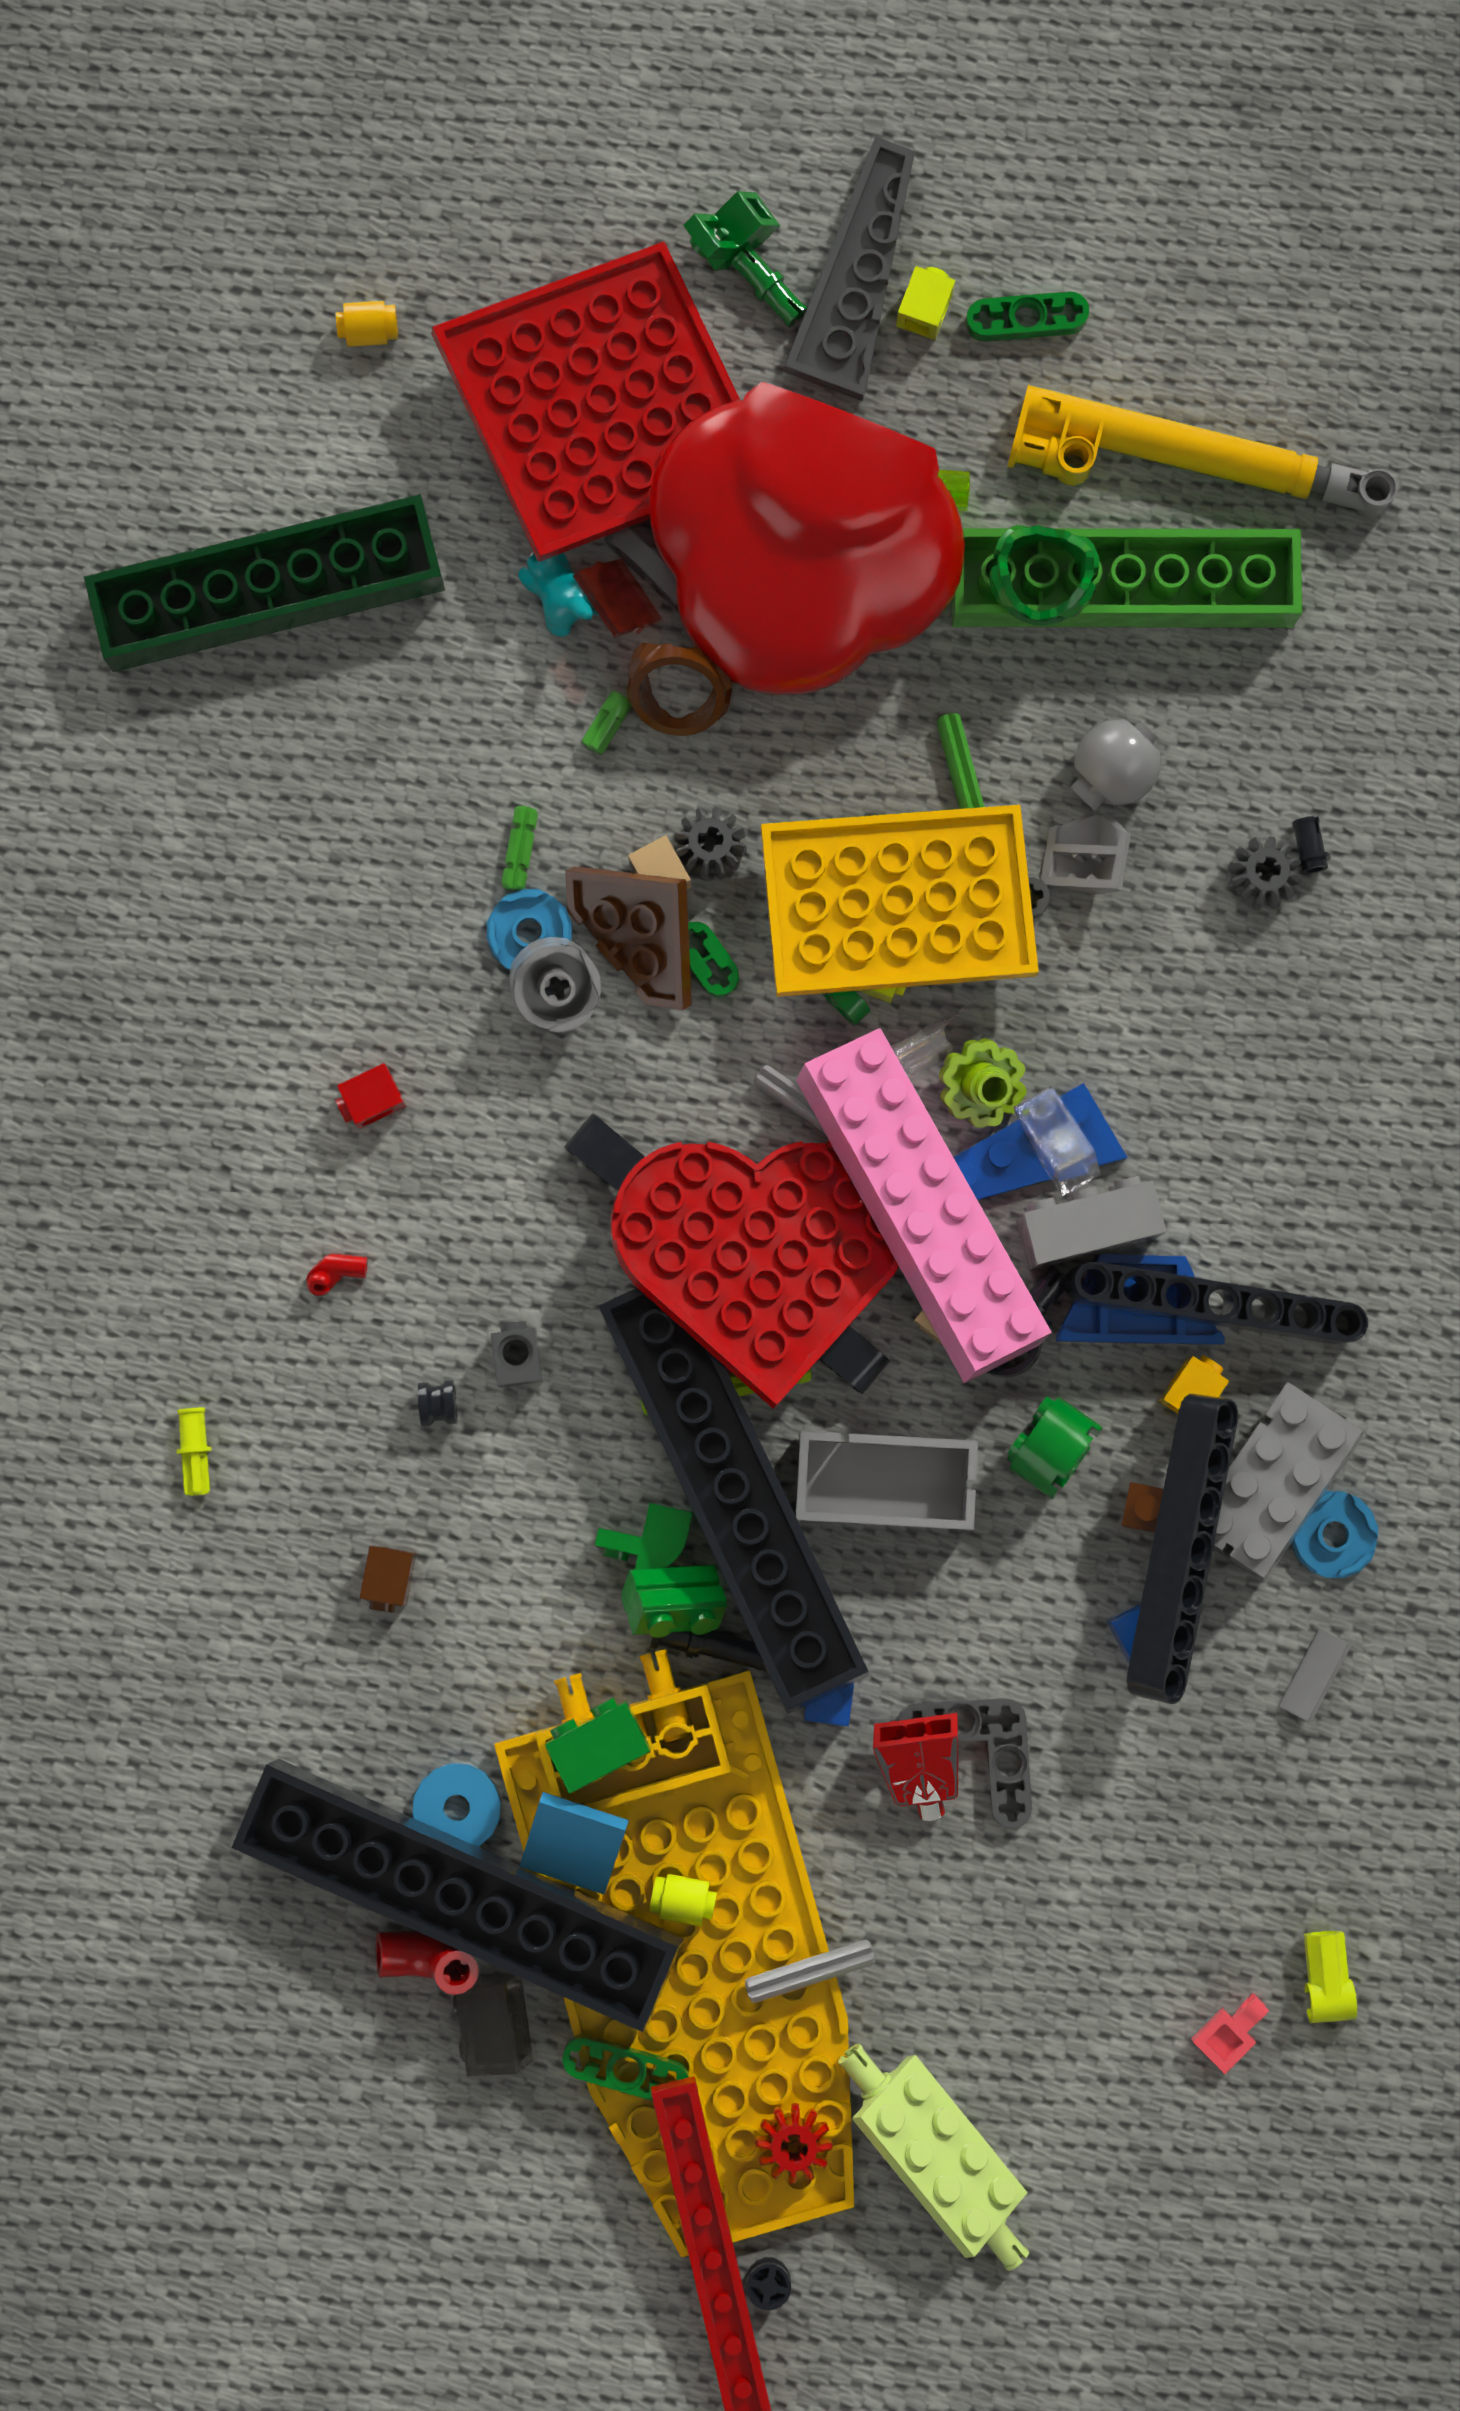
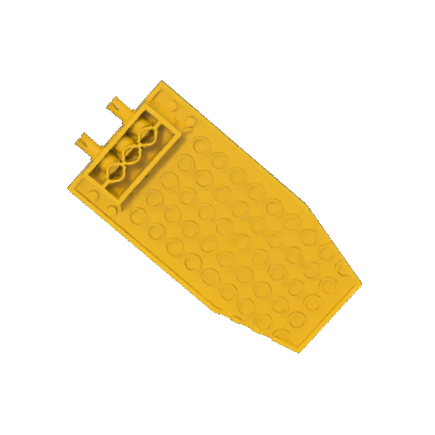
M665 1648L655 1651L659 1670L655 1669L651 1652L639 1656L651 1694L647 1695L648 1699L629 1704L651 1746V1751L569 1794L545 1747V1743L553 1739L550 1730L559 1725L494 1743L523 1852L543 1792L629 1820L605 1895L543 1874L540 1875L684 1938V1941L652 2018L643 2032L565 1997L563 1999L574 2037L582 2034L590 2035L676 2060L686 2067L690 2077L695 2076L733 2242H737L854 2207L850 2076L838 2064L841 2056L847 2058L844 2053L849 2049L848 2016L837 1977L757 2003H752L748 1997L745 1987V1980L747 1978L829 1952L750 1670L681 1689L680 1686H675L667 1656L668 1651ZM581 1673L569 1676L573 1694L570 1693L566 1677L554 1680L565 1715V1719L561 1720L562 1724L574 1718L578 1726L593 1718ZM668 1874L709 1881L708 1891L717 1892L712 1920L703 1918L702 1926L699 1927L659 1919L660 1914L649 1912L656 1876L667 1878ZM582 2045L578 2052L582 2068H585L587 2062L597 2063L601 2065L597 2074L606 2076V2065L612 2052L603 2050V2060L590 2056V2047ZM630 2057L618 2059L613 2066L614 2075L623 2082L633 2081L640 2072L638 2063ZM646 2063V2077L640 2087L649 2089L650 2079L662 2084L676 2081V2072L668 2071L666 2077L652 2075L655 2065ZM586 2082L593 2101L603 2114L617 2144L619 2143L631 2165V2169L646 2191L655 2212L681 2258L689 2256L653 2101ZM798 2103L801 2118L805 2116L809 2109L813 2108L817 2111V2117L813 2125L827 2122L829 2131L821 2138L831 2140L833 2147L831 2151L819 2152L827 2159L828 2164L825 2169L811 2164L814 2173L813 2180L808 2181L801 2170L796 2172V2184H789L787 2170H784L778 2179H774L771 2177V2169L774 2163L765 2166L760 2165L759 2156L766 2150L756 2147L755 2138L761 2135H768L760 2127L763 2119L777 2124L773 2111L774 2108L780 2107L785 2117H790L791 2105ZM795 2134L789 2135V2142L785 2140L782 2142L788 2145L789 2152L791 2153L799 2152L798 2145H801L803 2148L806 2145L800 2143L799 2135Z

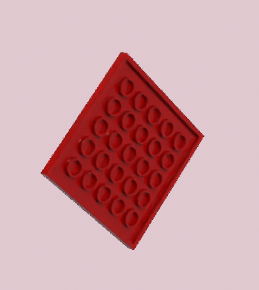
M665 241L432 327L431 335L538 562L650 519L652 478L656 466L668 445L682 429L698 416L717 406L740 400Z

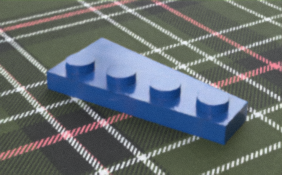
M1082 1083L953 1158L976 1199L982 1200L1012 1190L1121 1161L1128 1157L1086 1085Z

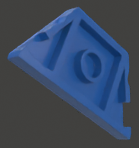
M1099 1254L1093 1260V1262L1182 1276H1195L1186 1256ZM1088 1272L1081 1286L1090 1295L1096 1291L1097 1280L1093 1274ZM1128 1278L1123 1286L1124 1294L1129 1300L1135 1301L1139 1296V1287L1133 1279ZM1170 1285L1166 1292V1299L1174 1308H1177L1181 1303V1293L1178 1288ZM1073 1301L1056 1335V1342L1224 1345L1225 1337L1222 1331L1217 1330L1215 1325L1084 1305Z

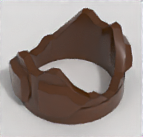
M642 642L633 651L628 671L627 697L637 715L651 728L669 735H693L711 727L727 712L732 693V680L699 647L683 648L676 647L671 643L660 645ZM673 664L688 666L706 676L714 688L707 701L695 712L689 713L682 718H674L659 706L652 694L648 673L652 670Z

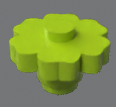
M987 1038L978 1041L968 1040L963 1044L962 1054H948L944 1061V1066L939 1071L938 1077L946 1085L940 1094V1100L947 1106L950 1115L960 1120L967 1118L968 1122L976 1128H983L987 1125L998 1126L1003 1120L1004 1112L1008 1114L1017 1112L1020 1108L1021 1100L1026 1095L1027 1089L1019 1081L1025 1073V1066L1018 1060L1016 1052L1008 1047L999 1048L994 1041Z

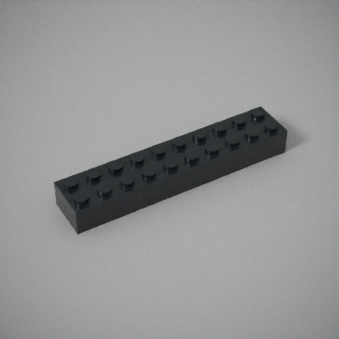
M638 1288L598 1305L786 1713H792L868 1677L869 1671L725 1366Z
M281 1759L266 1764L231 1847L641 2032L645 2030L652 2018L684 1941V1938L538 1873L519 1867L520 1865Z

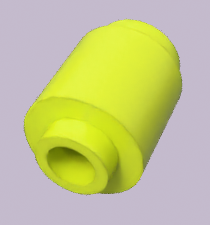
M668 1874L667 1878L656 1876L649 1912L660 1914L659 1919L701 1927L703 1918L712 1920L717 1892L708 1891L709 1881Z

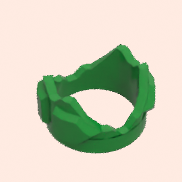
M1016 525L1009 528L998 540L993 554L997 563L996 566L991 568L989 575L990 588L995 599L1012 616L1032 625H1052L1067 618L1077 616L1089 604L1096 587L1091 580L1099 569V555L1094 544L1089 539L1072 535L1066 530L1039 525L1031 527ZM1048 541L1060 545L1073 556L1080 571V585L1070 598L1058 607L1036 612L1023 604L1013 591L1007 560L1015 550L1027 543Z

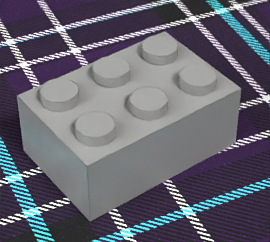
M1136 1176L1114 1182L1113 1186L1108 1187L1109 1192L1098 1194L1097 1187H1091L1071 1193V1196L1066 1198L1067 1202L1056 1205L1054 1198L1029 1203V1207L1024 1208L1025 1213L1016 1220L1029 1271L1154 1240L1166 1233L1154 1182L1141 1183L1140 1177Z

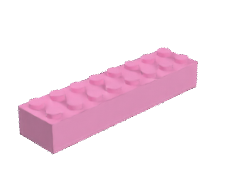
M881 1028L804 1063L796 1081L963 1383L965 1384L1039 1346L1052 1332Z

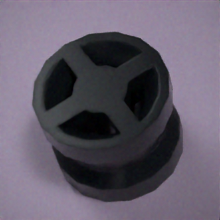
M454 1380L444 1381L440 1386H431L428 1382L418 1383V1408L422 1427L431 1426L434 1421L443 1420L447 1424H457L458 1413Z
M764 2257L756 2260L750 2266L746 2278L747 2294L750 2301L756 2307L763 2310H775L782 2307L788 2301L791 2294V2276L785 2264L774 2257Z

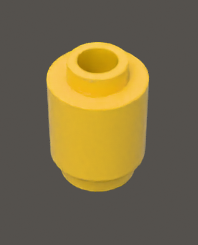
M384 301L343 303L344 312H336L338 339L346 338L347 347L388 345V340H398L395 304L385 305Z

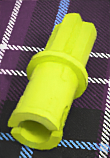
M205 1407L178 1409L181 1449H177L176 1453L181 1454L184 1493L188 1496L205 1495L210 1492L208 1452L212 1451V1447H207Z

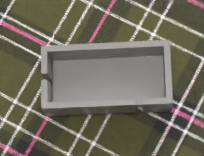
M1289 1382L1286 1383L1265 1414L1266 1422L1269 1426L1262 1422L1259 1423L1229 1467L1213 1547L1215 1551L1223 1556L1228 1550V1545L1233 1547L1234 1550L1230 1554L1231 1562L1263 1583L1268 1579L1363 1436V1430Z
M799 1432L795 1516L797 1520L974 1530L976 1490H964V1481H976L978 1441L849 1433L847 1435V1443H839L841 1433Z

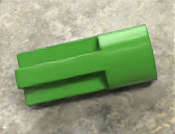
M611 691L581 743L602 756L632 708L628 698L616 691Z

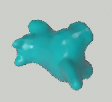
M532 552L527 559L528 566L519 570L518 578L521 583L542 601L546 628L551 634L565 637L570 634L574 622L580 619L591 620L593 615L598 616L602 613L604 608L602 597L597 593L592 583L583 577L575 575L564 553L538 562L534 552Z

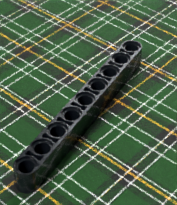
M594 1114L587 1118L564 1146L570 1154L577 1156L586 1164L585 1166L618 1191L628 1173L645 1157ZM851 1326L847 1327L819 1359L840 1378L843 1377L853 1385V1389L862 1395L890 1362L881 1351Z

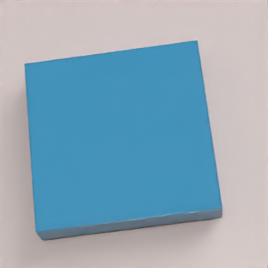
M543 1792L519 1867L605 1895L629 1820Z

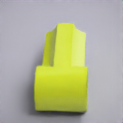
M1321 1931L1304 1934L1308 1983H1305L1304 1989L1305 1993L1309 1992L1311 2008L1307 2009L1309 2022L1322 2023L1356 2020L1357 2000L1353 1982L1349 1979L1344 1932Z

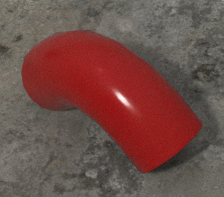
M418 1931L377 1932L375 1959L379 1978L399 1976L429 1978L435 1980L442 1991L453 1995L465 1993L477 1981L479 1969L474 1956Z

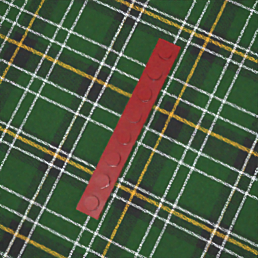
M695 2076L651 2086L653 2103L724 2410L772 2411Z

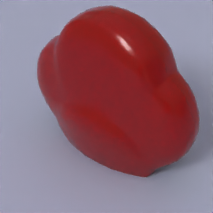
M763 381L746 393L743 400L717 406L691 421L668 445L656 466L650 489V519L654 542L658 552L676 578V599L681 622L694 646L699 647L730 677L732 682L748 690L771 695H793L811 693L837 684L856 671L871 654L901 647L922 634L941 615L954 598L961 580L965 552L964 530L954 498L943 480L938 477L939 465L935 448L859 416Z

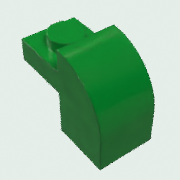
M737 191L715 214L694 213L683 226L691 236L690 243L694 250L700 256L706 258L715 271H720L731 266L732 260L740 251L745 253V247L751 245L756 249L780 227V224L756 192Z
M649 1503L642 1537L598 1528L595 1546L604 1547L602 1556L622 1561H628L630 1553L638 1555L635 1570L666 1568L678 1558L685 1547L693 1512Z

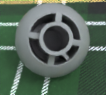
M1111 719L1095 725L1082 737L1077 746L1074 767L1078 779L1071 786L1072 790L1093 810H1096L1102 803L1122 806L1140 800L1153 788L1160 773L1161 755L1160 751L1153 745L1158 737L1141 720L1135 726L1125 719Z

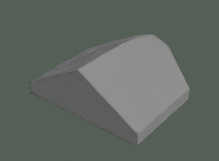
M1085 815L1062 826L1055 825L1049 828L1041 880L1047 887L1092 895L1121 891L1131 834L1112 816Z

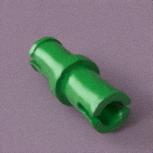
M751 245L745 247V253L740 251L732 260V267L736 268L756 290L754 296L760 302L765 300L785 322V325L788 328L795 323L793 321L795 318L799 320L806 313V305H803L783 283L785 277L779 271L773 272Z

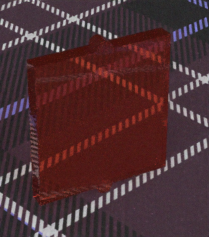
M622 559L603 564L597 561L592 567L579 570L573 575L614 638L631 632L640 634L644 628L653 626L662 620V617Z

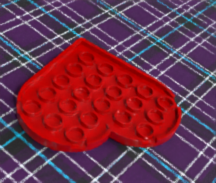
M803 1141L791 1143L773 1151L758 1164L742 1153L717 1143H673L651 1152L632 1168L616 1195L611 1213V1238L619 1264L632 1283L773 1410L884 1288L899 1267L830 1141L827 1143H803Z

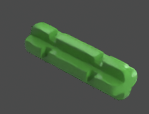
M517 806L514 810L512 823L515 829H511L505 860L508 868L504 869L502 876V886L508 890L518 891L525 889L527 872H525V868H529L534 841L532 829H536L538 819L537 810L534 808Z

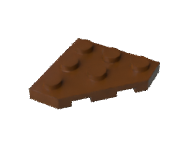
M576 866L565 870L568 914L578 925L584 924L599 941L595 946L617 972L623 970L637 986L635 993L644 1004L684 1010L691 1006L686 879Z

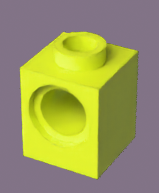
M915 266L898 311L896 327L936 341L953 295L956 280L949 278L948 274L941 269L935 267H926L924 269Z

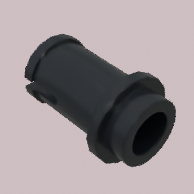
M1318 816L1303 817L1292 822L1301 862L1299 867L1302 868V873L1304 874L1326 870L1328 868L1327 861L1331 859L1330 853L1325 852L1319 824L1320 818Z

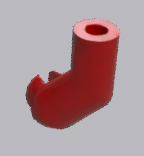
M343 1254L326 1255L309 1271L306 1278L307 1289L315 1296H324L344 1276L366 1278L368 1257Z

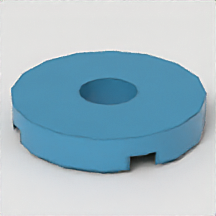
M521 889L503 897L493 912H491L487 921V941L493 956L506 969L511 970V963L514 958L517 957L522 949L530 944L522 942L517 937V929L524 921L533 920L541 926L542 934L539 939L559 937L572 941L571 920L566 908L555 897L539 889Z
M1326 1491L1291 1545L1296 1558L1309 1571L1326 1578H1345L1360 1572L1372 1560L1376 1551L1378 1525L1372 1511L1360 1498L1342 1491ZM1333 1521L1342 1524L1346 1530L1344 1543L1335 1548L1328 1546L1322 1536L1324 1527Z
M450 1763L434 1769L421 1781L414 1795L412 1814L414 1819L479 1847L492 1836L500 1820L501 1799L496 1785L485 1771L471 1764ZM461 1795L466 1798L470 1806L466 1818L452 1820L446 1815L444 1805L450 1796Z

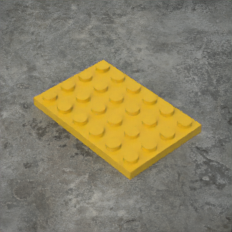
M1020 804L761 824L760 831L776 997L1037 977L1039 969Z

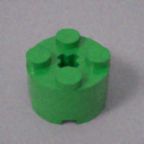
M1047 1396L1032 1417L1034 1419L1032 1425L1035 1428L1029 1436L1023 1432L1020 1433L1007 1452V1460L1011 1462L1009 1470L1053 1500L1058 1494V1489L1054 1487V1484L1056 1483L1062 1488L1065 1486L1091 1448L1088 1445L1093 1438L1089 1434L1091 1433L1098 1437L1103 1427L1062 1398L1058 1397L1054 1401Z

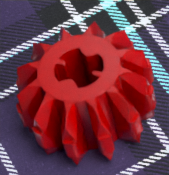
M798 2103L791 2105L790 2117H785L780 2107L774 2108L773 2111L777 2124L763 2119L760 2127L768 2135H761L755 2138L756 2147L766 2150L759 2156L760 2165L765 2166L774 2163L771 2169V2177L774 2179H778L783 2171L787 2170L789 2184H796V2172L801 2170L808 2181L813 2180L814 2173L811 2164L825 2169L828 2164L827 2159L819 2152L831 2151L833 2147L831 2140L821 2138L829 2131L827 2122L813 2125L817 2117V2111L813 2108L809 2109L805 2116L801 2118ZM789 2135H799L800 2143L806 2145L804 2148L798 2145L799 2152H789L788 2145L782 2143L783 2140L789 2142Z

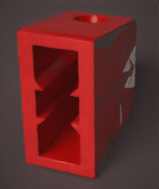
M951 1713L874 1724V1755L895 1804L899 1806L917 1804L919 1817L925 1821L941 1818L945 1814L943 1801L954 1800L958 1797V1714Z

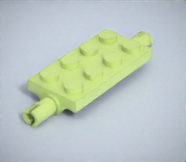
M860 2043L850 2047L844 2053L847 2058L841 2056L838 2064L845 2069L863 2091L860 2094L863 2099V2106L854 2115L852 2120L965 2258L975 2257L981 2248L987 2244L1004 2264V2268L1007 2271L1017 2268L1023 2262L1019 2255L1026 2258L1029 2250L1021 2244L1005 2222L1006 2218L1028 2192L916 2055L907 2056L892 2072L882 2073L863 2050Z

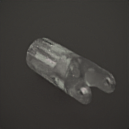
M970 1006L954 1010L891 1046L910 1080L945 1061L948 1054L962 1051L964 1043L958 1046L951 1045L946 1040L944 1030L950 1020L969 1010ZM984 1032L969 1040H980L984 1036Z

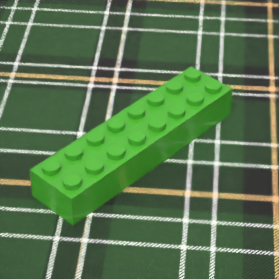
M963 528L965 541L964 564L960 584L952 599V627L1293 628L1302 615L1301 529L1054 528L1069 531L1072 535L1085 537L1094 544L1099 555V569L1091 581L1096 587L1089 604L1077 616L1067 618L1052 625H1032L1012 616L995 599L990 588L989 575L991 568L996 566L997 563L993 554L999 538L1009 528ZM1048 541L1030 542L1015 550L1007 560L1013 591L1023 604L1036 612L1058 607L1067 601L1080 585V571L1075 559L1066 549L1058 544Z

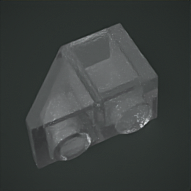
M1052 1086L1013 1107L1041 1165L1062 1196L1100 1175L1094 1148Z

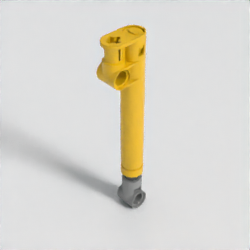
M1031 385L1027 386L1007 467L1012 469L1016 463L1039 468L1042 470V474L1057 477L1062 483L1075 486L1088 479L1098 448L1282 494L1287 492L1293 497L1305 500L1308 498L1309 493L1321 495L1322 502L1354 509L1366 518L1381 516L1388 509L1398 492V484L1395 477L1384 469H1373L1366 472L1334 463L1327 468L1319 466L1318 457L1303 453L1298 455L1295 451ZM1069 455H1076L1083 460L1085 465L1081 468H1072L1065 463L1064 458ZM1374 487L1378 489L1383 495V500L1374 501L1370 499L1366 494L1365 488Z

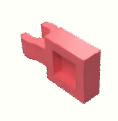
M1252 1993L1233 2016L1222 2007L1191 2040L1226 2074L1256 2044L1255 2039L1248 2031L1269 2010Z

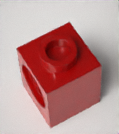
M385 1063L337 1085L342 1095L335 1099L339 1111L346 1123L353 1120L359 1129L407 1107Z

